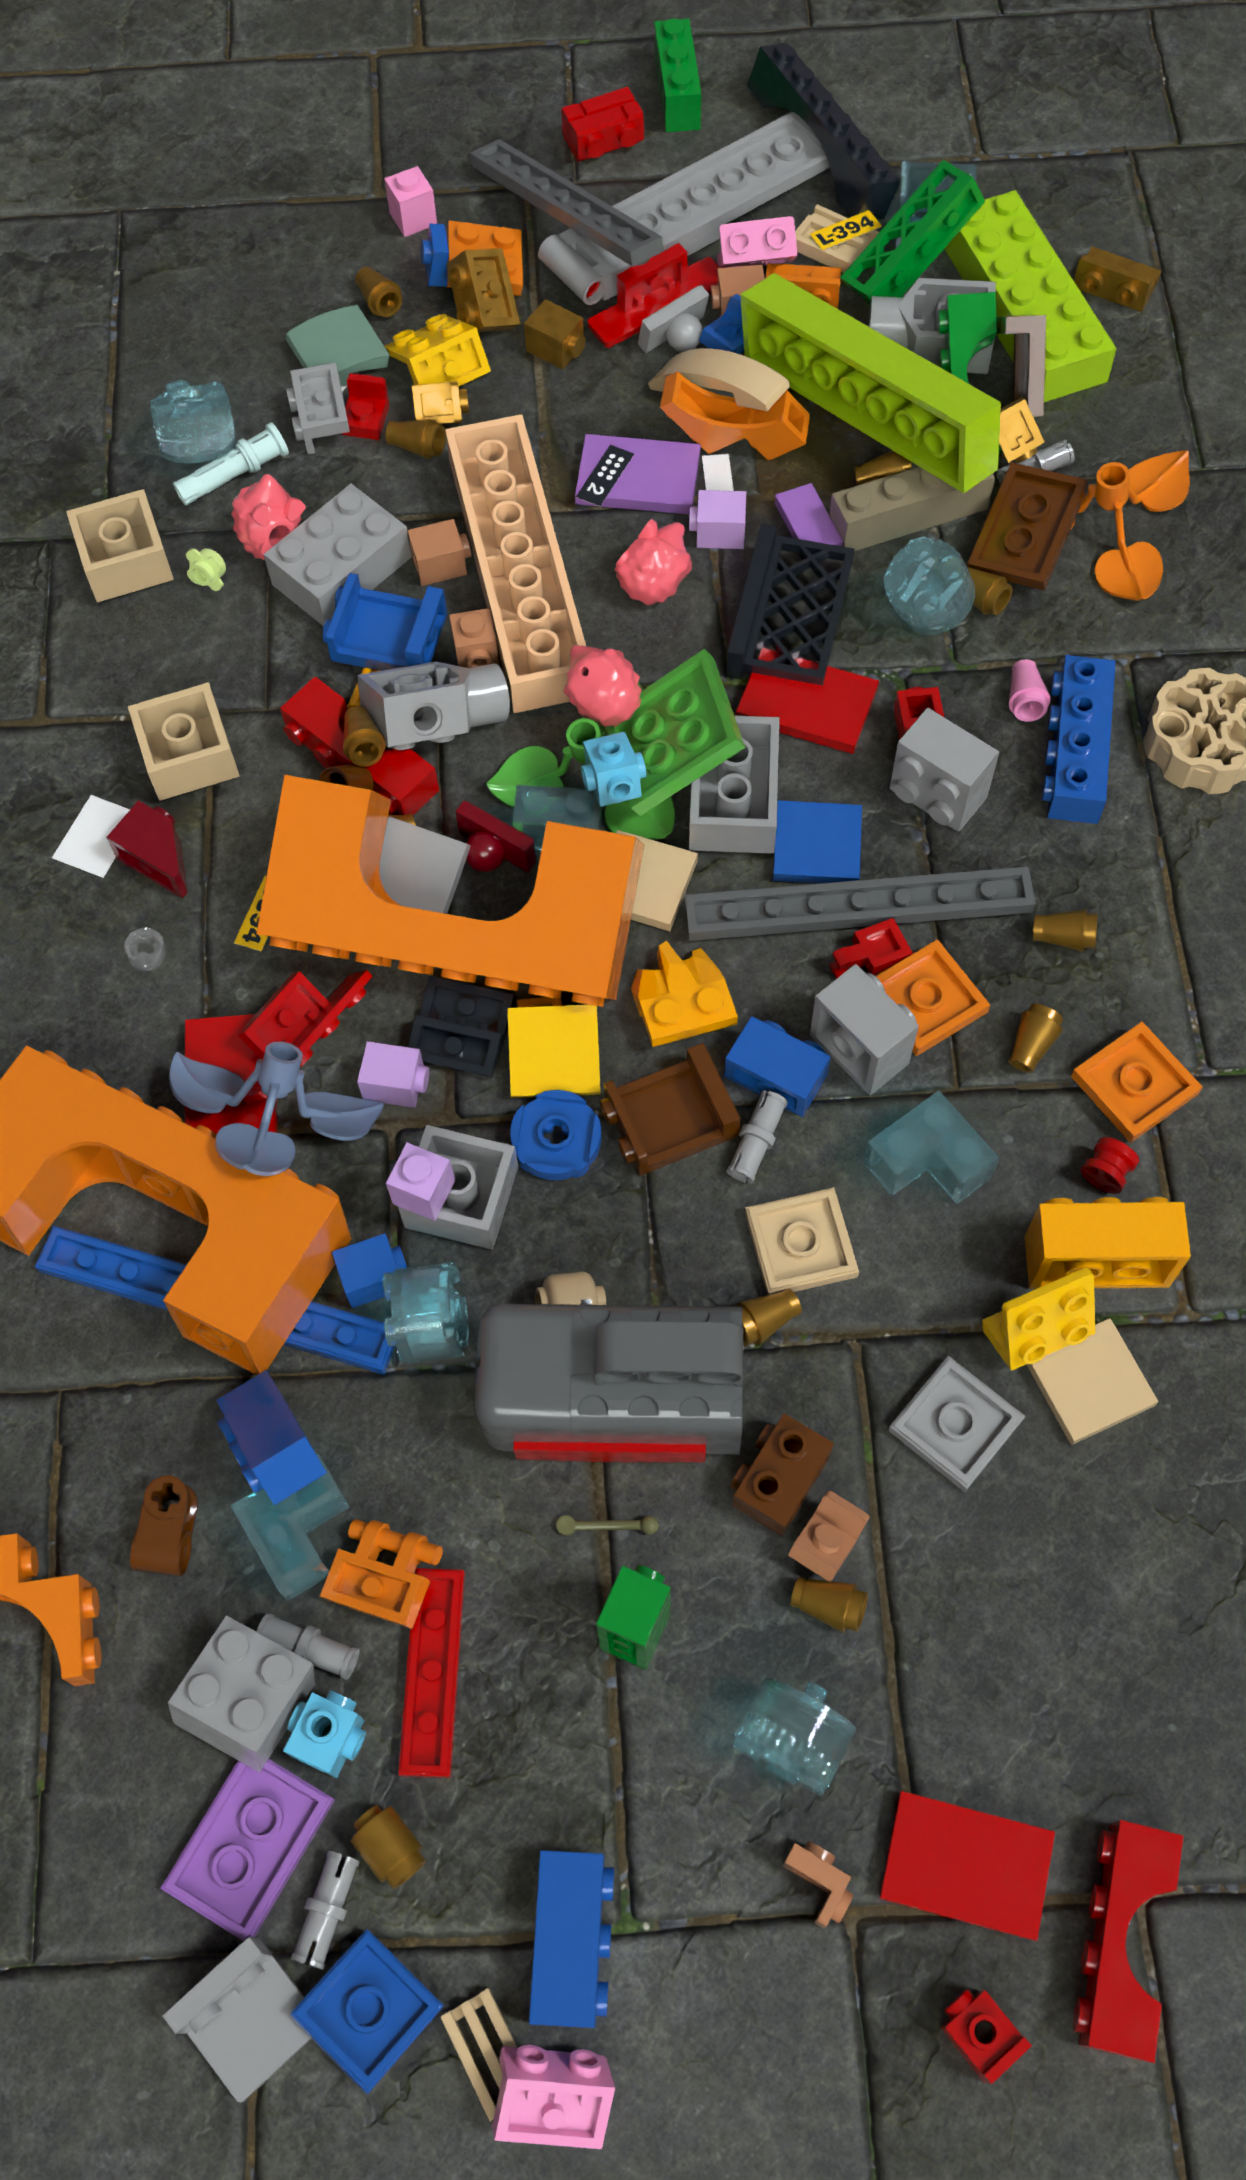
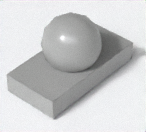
M703 286L695 287L642 320L638 345L645 354L667 340L671 347L681 352L695 349L698 346L702 334V325L699 320L704 317L709 294Z

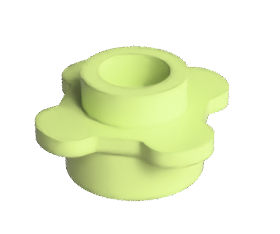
M190 549L186 553V558L189 560L190 565L187 571L189 579L196 584L208 585L212 590L219 591L223 587V582L220 578L226 571V565L222 557L211 549H202L200 551Z

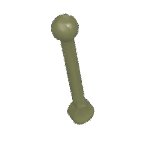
M564 1515L558 1519L556 1526L558 1532L566 1537L573 1535L575 1531L641 1530L643 1533L651 1535L658 1530L659 1522L651 1515L645 1516L641 1520L575 1521L573 1517Z

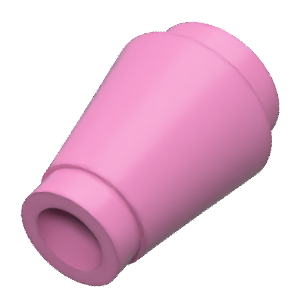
M1023 659L1012 666L1009 709L1021 721L1031 722L1038 720L1046 714L1051 699L1036 663L1029 659Z

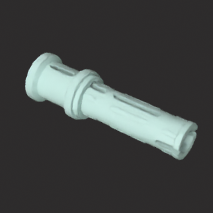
M272 422L268 423L265 426L266 430L248 440L243 438L238 440L237 444H235V449L226 455L173 482L174 489L185 506L189 505L199 497L224 485L240 474L247 471L250 473L260 471L262 464L278 455L282 457L289 454L287 445L276 426Z

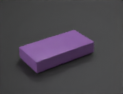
M812 483L775 495V505L792 538L843 546V540Z

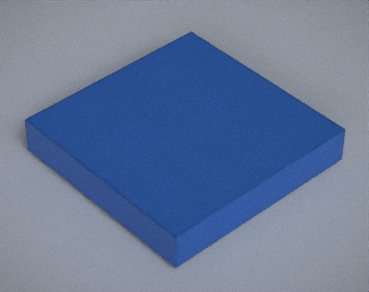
M778 800L773 881L814 884L858 881L860 879L862 805Z
M366 1929L290 2013V2017L368 2095L441 2011L444 2005Z

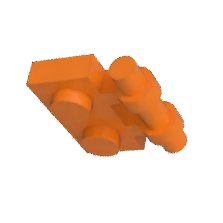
M358 1519L353 1520L349 1526L348 1536L351 1539L360 1541L356 1553L353 1554L341 1549L337 1550L320 1597L412 1629L430 1580L414 1574L417 1565L421 1562L437 1565L442 1557V1547L428 1542L426 1536L415 1532H409L405 1535L392 1531L390 1526L384 1522L371 1520L367 1523ZM385 1549L398 1553L394 1565L390 1566L376 1561L379 1552Z

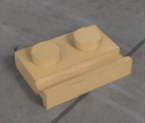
M817 204L812 215L809 214L795 230L797 252L829 267H839L841 272L844 273L879 232L873 230L821 250L809 233L848 218Z

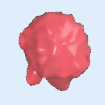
M265 474L258 483L256 482L249 487L242 488L233 499L232 505L234 509L231 513L234 519L233 530L237 533V538L243 544L245 551L253 554L256 559L261 558L265 560L264 553L299 526L298 524L301 521L300 515L305 510V505L300 499L290 497L270 474Z
M651 519L645 525L638 538L617 561L614 569L617 572L616 577L621 588L631 599L639 600L645 605H653L656 602L663 603L668 597L675 595L680 582L692 570L691 556L686 552L683 541L685 528L681 523L668 524L658 530L657 522Z
M581 645L572 646L570 650V668L567 672V684L564 686L563 693L569 697L570 703L576 706L580 715L597 722L600 726L617 727L622 722L631 719L642 702L640 698L642 689L638 686L640 676L633 671L632 664L624 658L622 652L614 649L602 650Z

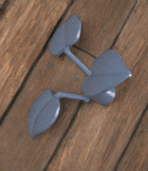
M272 1042L268 1044L263 1060H257L255 1070L245 1083L235 1073L214 1065L191 1060L179 1052L175 1053L169 1072L171 1091L181 1104L199 1112L212 1114L222 1111L226 1104L231 1107H237L258 1080L262 1092L268 1096L259 1129L244 1123L224 1126L216 1135L215 1148L219 1156L230 1165L238 1169H246L250 1173L261 1176H272L286 1171L293 1163L295 1156V1145L290 1137L281 1133L268 1132L276 1098L286 1097L295 1088L299 1114L304 1118H310L311 1128L323 1136L342 1141L357 1140L366 1135L381 1114L384 1102L334 1093L311 1092L305 1094L303 1086L305 1072L299 1070L303 1054L299 1048L286 1042Z

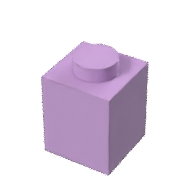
M699 490L698 507L690 506L689 531H697V548L744 549L746 491Z
M367 1041L357 1081L362 1098L415 1108L418 1094L426 1092L429 1082V1067L424 1066L420 1049Z
M406 1143L386 1182V1186L394 1205L435 1221L455 1182L449 1159Z

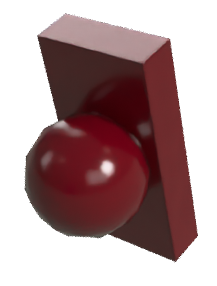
M463 801L457 808L455 813L459 833L468 838L466 843L471 845L466 862L473 870L482 873L494 871L501 866L505 859L529 873L537 862L533 838L468 801Z

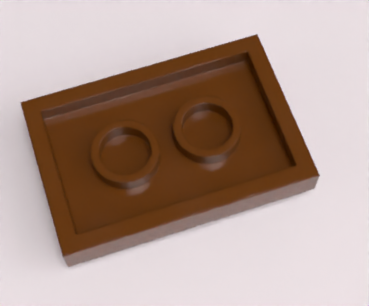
M1011 462L967 563L968 567L1005 577L1007 582L1045 591L1088 490L1087 479Z

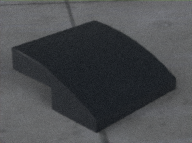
M429 976L420 1016H415L408 1048L420 1049L423 1063L492 1078L508 1031L507 1008H514L516 996L508 992Z

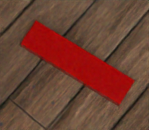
M416 1568L414 1574L430 1580L414 1626L410 1629L398 1775L400 1777L451 1779L465 1571L457 1569Z

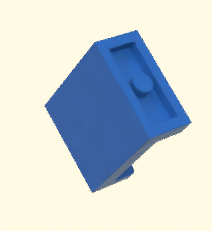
M349 573L344 587L340 586L336 592L333 617L326 620L323 628V642L328 645L331 661L379 671L431 663L448 615L444 589L428 586L423 600L364 589L360 586L358 574Z

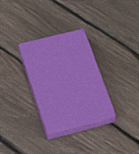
M585 435L575 493L576 504L597 506L576 496L611 444L634 453V456L600 507L690 515V506L693 507L701 444Z
M270 1759L267 1760L260 1773L237 1761L160 1889L242 1941H245L248 1937L255 1938L335 1799Z

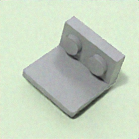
M248 1937L162 2016L175 2034H188L237 2102L246 2101L311 2040L309 2035L290 2017V2013L305 1996L263 1941L253 1937Z

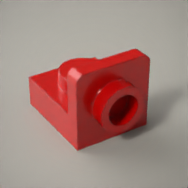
M350 373L346 381L349 397L345 407L350 432L342 433V435L380 440L390 406L386 380L382 377Z

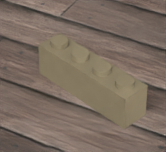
M917 467L832 493L829 516L843 540L842 547L853 548L857 551L988 510L995 476L991 474L963 494L921 467Z

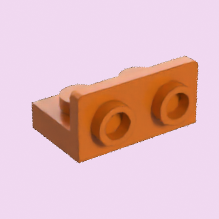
M767 263L765 278L776 273L838 309L841 268Z

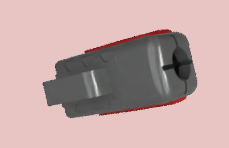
M499 1304L492 1306L482 1315L478 1326L476 1363L479 1367L476 1369L474 1407L482 1435L493 1448L502 1451H514L516 1460L611 1463H705L706 1454H740L743 1398L742 1307Z

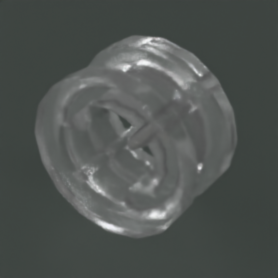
M137 929L126 938L124 944L125 952L133 968L139 971H151L159 967L165 960L166 948L163 938L154 929ZM144 945L148 948L152 945L154 951L150 954L145 951L139 953L138 947Z

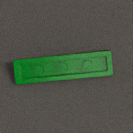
M942 160L840 277L843 284L862 296L869 308L871 296L902 297L986 202L974 177ZM946 176L955 180L947 190L936 193V187ZM927 208V213L921 220L910 223V217L916 210ZM901 237V243L895 250L884 253V247L890 240ZM875 267V273L865 284L856 280L865 269Z

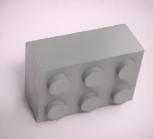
M352 483L264 553L272 585L323 627L326 620L333 617L336 592L340 586L344 587L349 573L358 574L362 588L373 590L412 557L407 526Z
M735 716L746 748L691 783L689 850L774 853L777 828L779 717Z

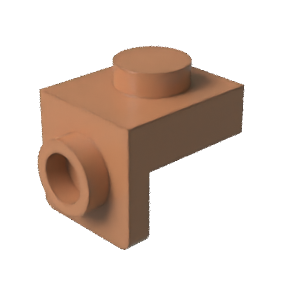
M807 1841L804 1848L795 1843L782 1866L828 1893L814 1923L821 1928L827 1927L830 1919L840 1923L854 1896L853 1893L846 1890L851 1876L832 1866L836 1857L822 1847L810 1841Z

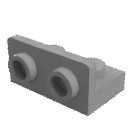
M336 363L290 371L293 387L286 388L291 412L298 411L299 413L298 417H292L296 440L305 441L307 454L315 453L314 438L350 432Z

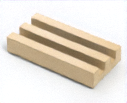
M488 1988L459 2007L442 2015L441 2019L489 2121H492L497 2104L457 2023L461 2018H466L500 2089L503 2077L500 2061L475 2010L483 2005L485 2006L504 2047L518 2048L491 1990Z

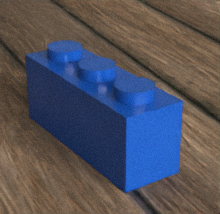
M267 1370L216 1400L225 1416L218 1420L217 1423L229 1442L228 1445L255 1494L264 1489L272 1503L276 1505L327 1473Z
M540 1850L529 2024L596 2028L597 2016L607 2017L609 1982L599 1981L600 1958H610L612 1924L602 1923L603 1901H613L614 1867H605L604 1854Z

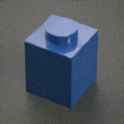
M386 1233L332 1251L345 1294L352 1308L405 1290L400 1275L409 1271L400 1245L391 1248Z

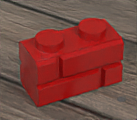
M628 87L561 109L563 138L569 148H571V152L577 162L589 158H598L604 153L623 147H631L644 140L643 111Z

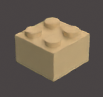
M144 489L66 511L85 574L97 602L174 580Z
M209 682L128 706L146 769L159 801L240 777Z

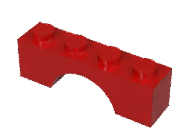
M314 677L280 707L285 724L283 730L297 746L304 744L313 751L315 758L325 768L353 765L354 763L346 757L343 751L344 715L347 711L345 699L317 677ZM411 749L384 751L377 763L366 766L373 778V791L391 800L388 815L392 813L394 815H414L439 792L435 767Z
M1124 1820L1111 1823L1109 1831L1102 1830L1100 1834L1097 1862L1104 1864L1101 1886L1094 1885L1089 1904V1917L1096 1919L1093 1941L1086 1940L1081 1960V1973L1088 1975L1085 1998H1077L1073 2015V2030L1080 2032L1078 2044L1080 2046L1141 2062L1155 2063L1162 2004L1151 1997L1135 1979L1127 1959L1126 1934L1133 1915L1144 1902L1156 1895L1177 1891L1184 1835Z

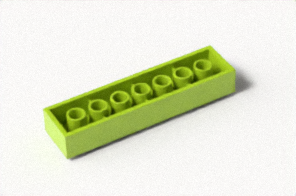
M773 273L740 294L745 356L768 366L788 379L789 388L963 494L998 470L1000 401L776 273Z

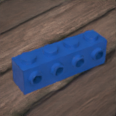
M1065 655L1061 671L1053 672L1050 696H1057L1056 705H1051L1047 730L1054 731V739L1048 740L1044 765L1051 766V776L1045 775L1041 795L1042 801H1048L1047 818L1092 824L1099 823L1107 796L1116 660Z

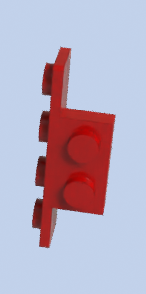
M677 243L651 257L647 263L629 267L616 275L617 304L587 320L588 328L606 348H610L640 332L642 320L695 287L702 285L710 295L711 285H717V268L720 267L711 257H706L687 267L688 252L680 243Z
M367 969L349 975L333 994L326 999L300 971L291 974L237 1036L262 1060L268 1044L272 1042L290 1043L299 1048L303 1054L301 1067L313 1055V1051L310 1048L318 1038H326L340 1024V1020L337 1018L345 1008L349 1009L356 1005L365 996L367 990L364 986L373 975ZM257 1080L243 1100L247 1104L262 1100L266 1102L268 1096L262 1092L261 1085Z

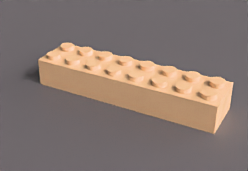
M523 415L445 429L449 461L487 608H490L497 650L513 712L518 713L570 702L569 697L563 693L564 686L567 684V672L570 668V650L574 645L586 646Z

